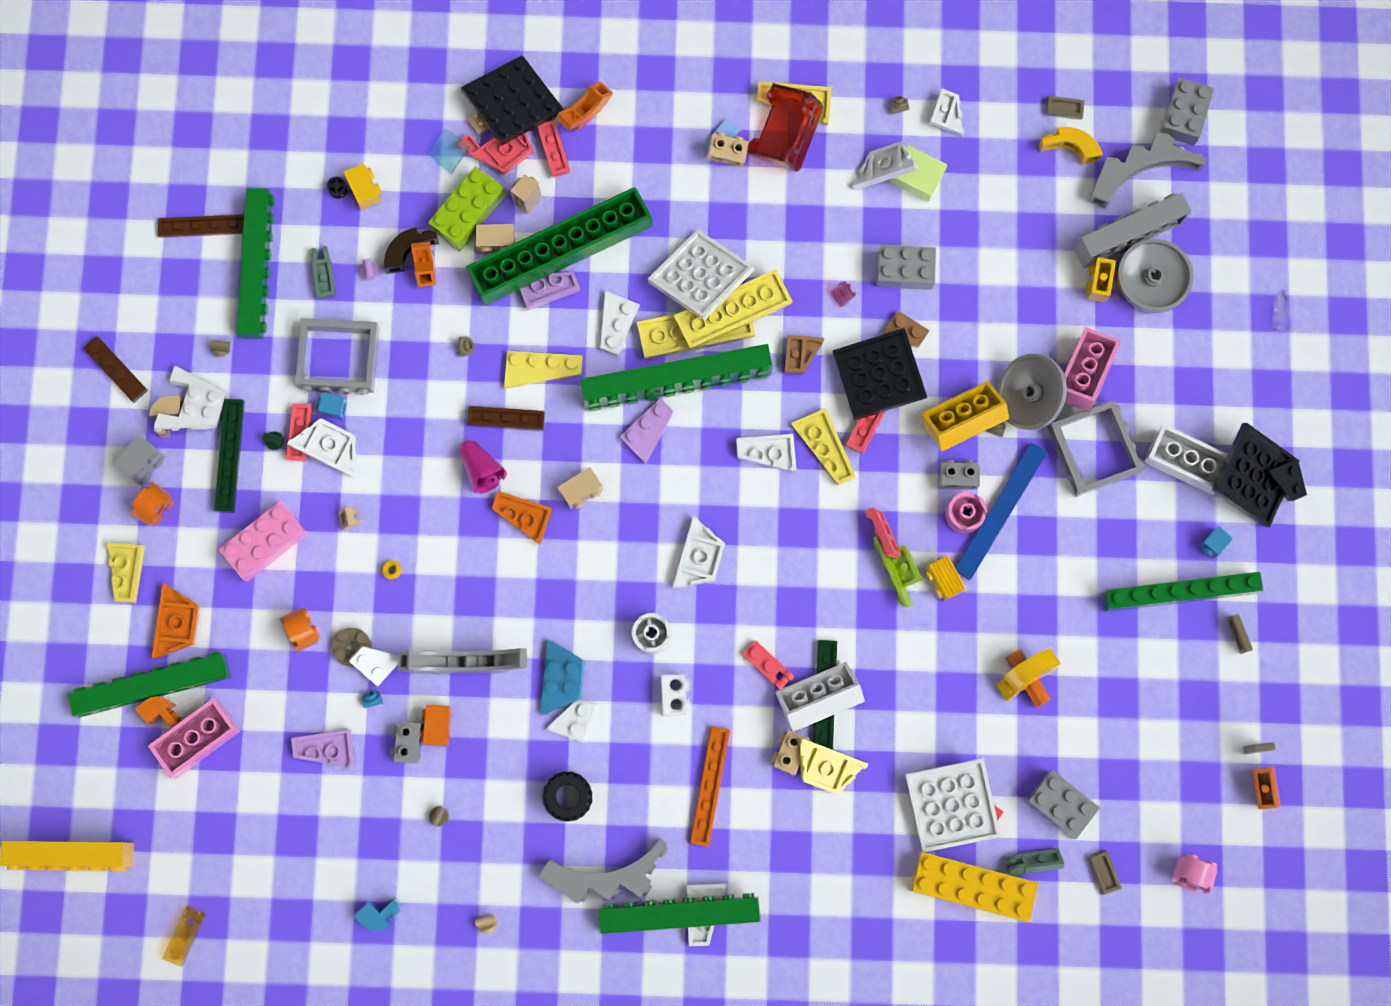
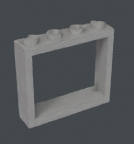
M301 318L295 385L298 389L307 392L319 390V392L323 393L338 391L341 394H349L350 392H357L360 395L374 393L380 331L378 323ZM308 331L370 334L366 382L303 379Z
M1115 401L1094 407L1091 412L1083 411L1053 422L1047 427L1076 497L1136 476L1143 471V461L1137 456L1135 451L1136 444L1129 437L1128 425L1126 422H1123L1119 405L1115 404ZM1108 410L1132 469L1085 486L1061 427Z

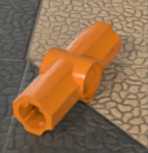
M1021 649L1005 657L1011 669L1026 660ZM1041 678L1023 689L1035 708L1051 700L1041 684Z

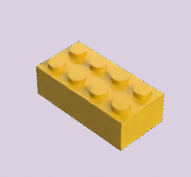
M986 381L922 412L921 417L925 431L942 452L1008 420L1009 414L1007 403L990 382Z

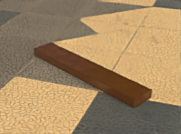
M244 214L158 218L159 238L243 234Z

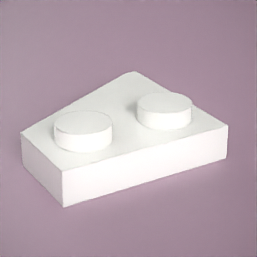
M361 645L348 661L374 684L379 686L398 665L399 655Z

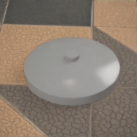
M1147 239L1134 244L1125 252L1117 269V282L1122 295L1134 307L1145 312L1162 313L1176 308L1188 296L1193 285V268L1187 255L1175 244L1162 239Z
M1025 354L1013 360L1005 368L1000 377L997 392L1007 403L1009 419L1006 421L1019 429L1039 430L1051 424L1058 417L1066 401L1067 383L1061 367L1053 359L1040 354Z

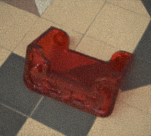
M773 83L767 93V99L772 105L760 139L753 138L748 143L747 153L782 168L798 172L803 165L822 115L823 105L811 92Z

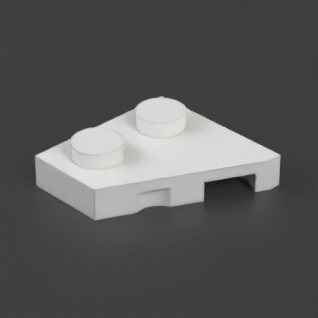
M942 88L929 124L962 136L964 129H962L961 124L962 113L959 108V95Z
M582 700L573 703L548 726L547 730L583 743L596 705Z

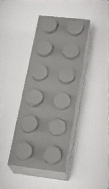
M1182 192L1176 195L1175 193L1169 194L1164 198L1165 200L1161 202L1156 200L1143 210L1138 208L1127 217L1124 215L1120 216L1112 224H1102L1094 232L1089 230L1083 233L1074 248L1082 267L1090 266L1097 257L1106 259L1130 248L1140 241L1151 239L1182 225L1192 213Z

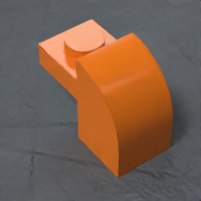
M430 241L411 244L417 286L437 285L435 261Z
M163 697L148 698L135 708L145 723L153 725L162 717L169 727L173 728L180 723L179 720L181 719L175 710L171 711L176 704Z

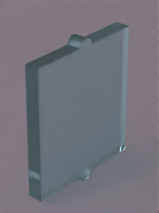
M445 129L428 155L438 163V166H442L450 173H453L470 146L462 141L460 136H456L448 129Z

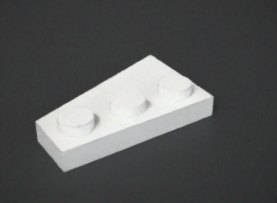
M605 291L601 336L602 351L617 357L619 356L640 304Z
M793 434L736 438L738 459L797 472Z
M727 884L687 885V898L694 897L695 901L703 900L702 897L714 896L715 899H723L722 895H724ZM715 926L688 927L689 946H709Z

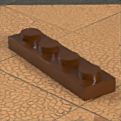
M98 336L83 347L133 403L149 391Z
M469 406L467 425L544 431L545 411Z

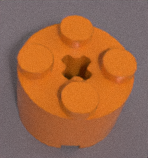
M150 482L148 484L151 486L148 489L144 487L132 503V506L135 508L134 510H129V513L148 526L153 524L157 526L163 519L161 514L165 509L169 510L172 507L174 500L172 499V494L154 482Z
M298 608L279 618L297 653L318 642L317 639L320 638L315 625L310 626L309 622H311L306 608Z

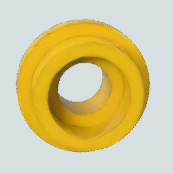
M394 560L385 562L382 567L384 577L390 580L398 578L402 571L400 564ZM395 567V572L389 573V569Z

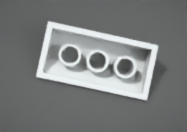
M847 662L775 692L793 732L865 702L860 684Z

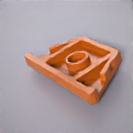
M162 584L151 657L153 659L195 645L200 606L166 584Z

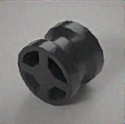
M335 176L327 182V188L333 198L342 199L347 195L348 187L343 178Z

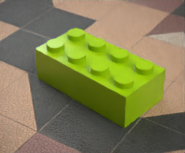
M474 166L428 222L433 232L436 231L437 235L461 251L476 233V225H482L506 196L505 188Z

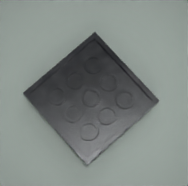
M523 55L461 87V93L501 146L553 119L559 112L564 110Z
M905 328L832 350L854 421L927 398Z
M1242 423L1212 491L1262 526L1270 527L1284 496L1282 491L1278 490L1274 485L1276 483L1271 476H1267L1265 471L1297 458L1250 424Z

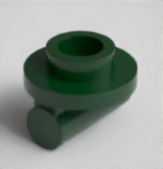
M277 431L265 432L263 435L265 445L270 450H278L284 444V437Z

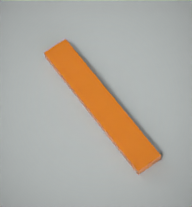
M711 726L690 838L691 844L709 847L730 729Z

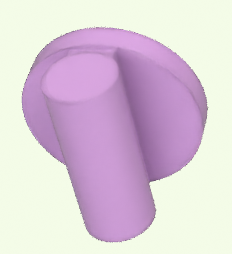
M365 259L360 268V274L366 280H373L378 276L379 268L370 259Z

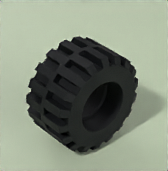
M563 771L553 775L543 788L542 798L546 811L560 821H576L583 817L589 811L593 801L590 784L583 776L572 771ZM564 785H572L579 792V801L572 808H563L557 803L556 793Z

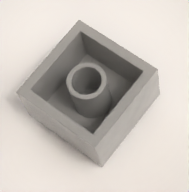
M138 434L114 461L113 465L141 486L151 478V473L163 464L166 456Z

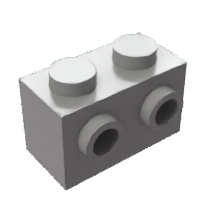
M944 460V463L941 462L939 465V489L977 490L979 488L980 463H974L973 460H965L963 463H955V460Z
M397 722V726L393 728V738H396L395 746H392L391 758H394V762L420 764L422 747L420 732L423 729V724Z

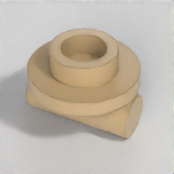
M495 914L475 920L476 927H478L480 933L490 934L498 926Z

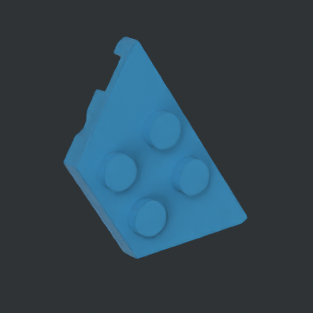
M547 640L540 715H548L556 709L564 708L568 704L582 699L585 660L551 640Z

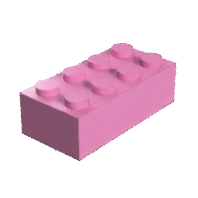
M1085 327L1064 373L1067 383L1065 403L1088 412L1092 411L1118 352L1121 340Z
M279 501L218 550L238 575L248 582L308 535V533L289 509Z
M212 698L148 745V747L169 777L177 779L241 732V730L218 699Z

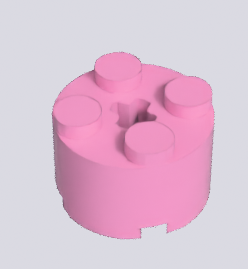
M971 492L959 493L950 501L946 508V521L956 533H972L984 522L987 507L980 496ZM963 511H965V512L969 511L970 514L967 516V515H964L962 512H963Z
M1187 854L1186 857H1178L1171 881H1176L1175 885L1192 892H1197L1200 889L1203 890L1202 894H1211L1217 874V864L1211 861L1198 860L1199 857L1193 854Z

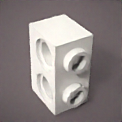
M685 674L661 675L663 716L686 715V710H690V698L686 699V691H689V679H685ZM677 680L681 683V688L676 691L672 690L670 683ZM673 700H679L682 703V707L679 710L671 708Z

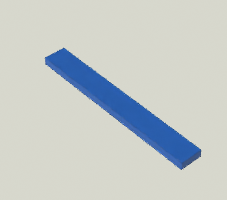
M1032 442L1030 443L984 522L955 567L958 574L968 580L972 579L1048 453L1046 450Z

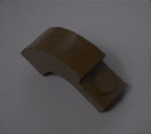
M414 227L396 236L385 253L384 269L386 273L405 272L406 258L412 252L411 244L430 241L431 246L438 245L439 239L436 231L426 230L419 234L417 228Z

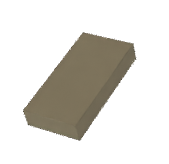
M1048 96L1045 115L1082 120L1085 100Z
M1239 613L1228 617L1227 621L1240 654L1252 651L1253 648Z
M1273 742L1244 747L1245 754L1276 750L1275 743Z
M1107 850L1088 857L1102 895L1122 889Z

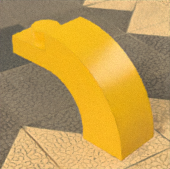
M1073 127L1057 128L1054 136L1053 134L1045 135L1038 145L1040 152L1056 148L1070 149L1077 154L1081 165L1097 162L1103 155L1099 144L1092 136Z
M1051 648L1043 650L1010 670L996 687L1006 702L1010 701L1031 683L1049 675L1061 663Z

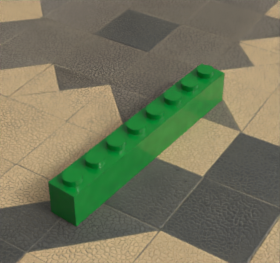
M246 188L236 334L241 339H264V333L267 332V323L265 322V315L268 314L266 297L269 296L267 278L269 279L271 275L268 263L272 258V252L269 247L270 242L273 241L270 225L274 223L272 206H275V196L269 188Z
M1261 572L1110 589L1103 592L1102 595L1105 612L1258 594L1264 591Z
M213 652L208 654L207 658L194 657L189 659L187 663H171L168 668H152L149 673L136 672L131 674L132 677L130 678L117 677L112 679L111 683L98 682L94 683L91 688L73 689L74 692L68 693L72 717L81 718L142 702L151 697H161L230 679L231 674L227 656L220 654V652Z
M743 893L742 897L737 898L734 897V894L722 895L723 899H715L714 896L702 897L703 900L695 901L694 897L682 898L683 902H675V899H664L663 903L655 904V900L643 901V905H635V902H625L620 907H615V903L603 904V908L598 909L600 934L760 922L759 896H754V893Z

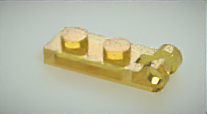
M190 906L185 908L162 959L177 966H183L199 928L206 917V913L202 911L196 912ZM189 918L195 920L193 925L187 923Z

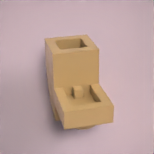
M180 395L162 397L151 406L149 416L153 420L157 419L158 413L179 417L184 399ZM162 429V432H156L161 438H170V429Z

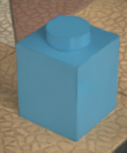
M322 392L321 398L319 397L317 400L316 408L323 416L343 420L348 401L345 397Z
M1218 526L1212 530L1199 546L1205 555L1215 558L1220 555L1234 538Z

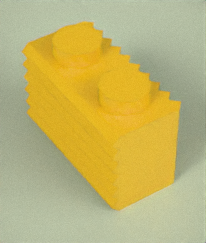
M948 555L926 567L927 571L925 574L928 580L934 582L936 586L934 589L939 599L943 598L944 602L967 589Z

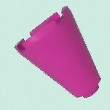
M467 440L462 443L459 452L474 493L477 494V491H479L480 494H484L498 487V481L501 478L504 481L507 476L505 468L476 441Z

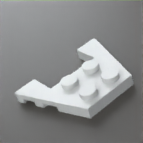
M174 366L170 377V384L187 387L188 390L179 417L158 413L154 431L162 432V429L178 431L180 428H191V430L217 428L224 406V399H226V392Z

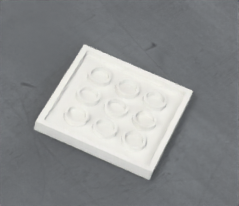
M697 229L648 278V283L705 321L754 271V267Z
M984 758L906 774L923 852L1001 837Z

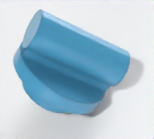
M368 690L361 698L364 709L384 704L381 693L377 690Z

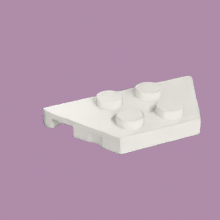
M900 141L869 152L865 163L859 171L861 176L857 182L854 181L852 183V187L855 190H859L916 171L918 167L904 143Z
M319 419L287 443L288 446L352 478L356 475V436L323 419Z
M694 516L674 580L673 588L675 589L714 582L725 547V543Z

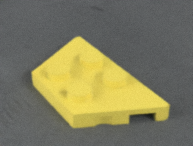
M800 737L801 780L808 784L839 794L848 783H851L856 778L855 775L861 769H865L868 766L866 762L804 738Z

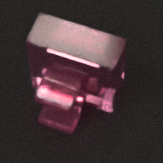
M846 281L840 282L831 291L840 308L846 306L857 294L851 291L850 287L852 285L847 284Z

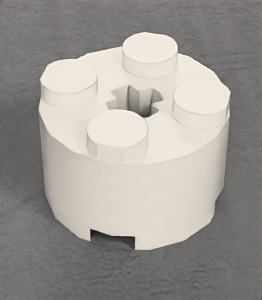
M647 613L640 616L632 628V638L635 646L643 653L657 654L668 646L671 639V628L668 621L656 613ZM650 629H653V632H657L654 638L646 636Z

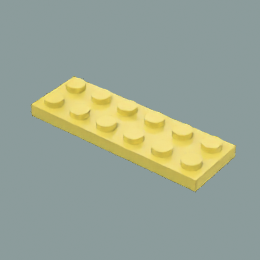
M775 269L739 285L705 321L689 310H684L674 315V319L689 349L692 350L791 305L793 301Z
M676 314L637 322L644 359L690 350L674 319ZM753 322L694 349L755 337Z

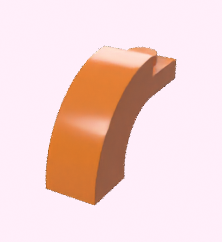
M599 81L589 86L586 93L576 104L559 112L556 119L568 131L573 128L578 130L590 122L602 110L613 95V92Z

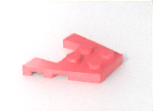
M526 133L502 146L493 137L480 147L469 134L456 143L458 149L504 175L533 153Z

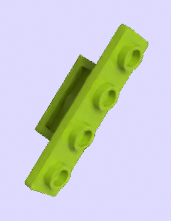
M877 536L873 537L875 541L874 547L881 554L883 559L882 565L890 574V583L899 594L897 597L900 604L904 605L905 608L913 606L914 604L906 587L923 579L908 546L903 545L899 547L902 556L894 559L884 554L881 547L883 545L881 539Z

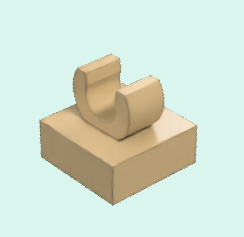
M477 113L468 119L478 136L489 130Z
M352 506L344 507L338 512L342 531L350 530L362 522V520L354 518V515L360 513V510H353Z

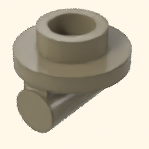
M896 96L890 101L891 114L910 109L908 99L903 96Z
M467 336L459 337L458 356L465 357L471 355L474 351L472 339Z
M211 340L210 352L214 353V356L225 357L226 354L230 353L231 342Z
M1002 422L985 431L1003 437L1006 426Z
M438 806L430 811V824L440 827L448 822L449 813L444 807Z

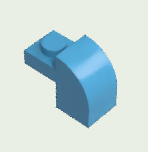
M394 899L385 909L380 911L371 901L360 909L354 917L368 930H385L393 925L388 918L393 919L398 915L402 904L398 899Z

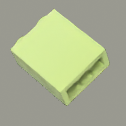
M908 145L907 149L918 170L892 178L889 183L929 202L948 165Z

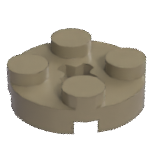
M347 628L339 631L332 644L335 659L347 667H355L348 661L357 651L355 649L353 653H350V649L347 646L351 642H354L357 650L361 645L372 649V642L369 636L358 628Z

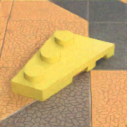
M106 542L110 559H108L109 566H111L113 576L111 580L114 600L124 603H136L145 546Z

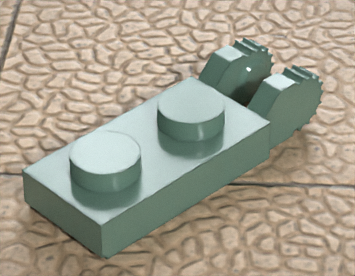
M323 246L324 259L322 260L318 259L317 249L312 248V268L317 298L337 296L328 246Z
M1058 848L1020 853L1019 855L1009 856L1005 860L1006 865L1010 867L1008 869L1009 875L1012 876L1064 868V861Z

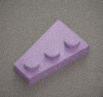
M574 272L553 273L520 289L528 310L581 291Z
M660 398L620 436V439L647 464L674 411Z
M350 729L291 738L293 758L356 769Z

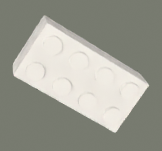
M1163 424L1158 429L1143 463L1214 495L1215 492L1212 491V488L1228 454Z

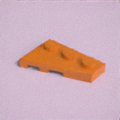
M497 491L491 508L506 521L541 545L553 510L552 508Z

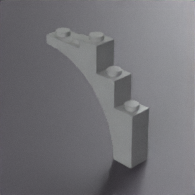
M1157 132L1149 150L1142 145L1132 144L1124 163L1118 158L1107 156L1088 202L1105 209L1113 194L1131 177L1146 170L1167 166L1185 167L1200 172L1207 158L1203 157L1200 153L1187 151L1182 146H1174L1175 138L1171 137L1168 133Z
M527 648L472 652L401 651L398 657V672L427 674L508 673L512 670L527 668Z
M660 838L655 846L641 859L625 868L612 872L595 874L578 872L563 867L550 859L538 877L577 904L580 901L584 903L590 894L588 891L589 887L608 901L611 897L615 899L621 891L619 888L620 884L638 897H641L642 894L646 896L652 886L650 885L651 880L645 877L647 873L649 875L652 874L657 866L654 862L658 856L662 858L668 850L666 847L667 842Z

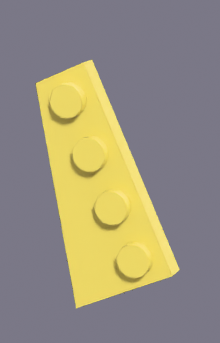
M826 408L791 423L838 485L856 478Z

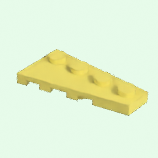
M758 81L757 102L829 125L832 87Z
M507 351L504 388L509 389L515 386H526L532 383H543L549 380L582 376L583 356Z

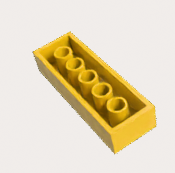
M2 841L0 866H7V870H26V866L27 870H46V866L47 870H66V866H68L67 871H86V867H88L87 871H106V867H108V871H126V867H133L134 843Z
M919 852L910 891L1030 923L1039 883Z

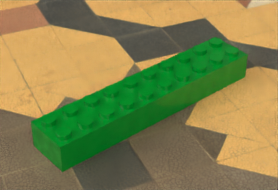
M635 186L467 265L466 268L479 296L486 306L533 282L535 283L550 274L556 273L653 227L652 216Z
M768 344L582 378L580 379L585 410L598 411L601 407L605 406L614 408L618 407L621 403L635 404L638 400L642 399L652 401L657 399L658 396L672 397L675 396V393L679 392L689 394L694 392L695 389L700 388L701 390H709L713 388L712 386L716 385L726 387L731 385L732 382L737 381L739 383H746L753 378L763 380L771 375L773 365Z

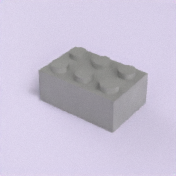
M1179 77L1173 86L1160 133H1168L1176 141L1194 146L1201 136L1215 88Z
M880 244L877 251L876 287L932 290L935 285L936 247Z
M1054 770L1046 773L1025 801V803L1071 839L1079 837L1100 809L1098 805Z

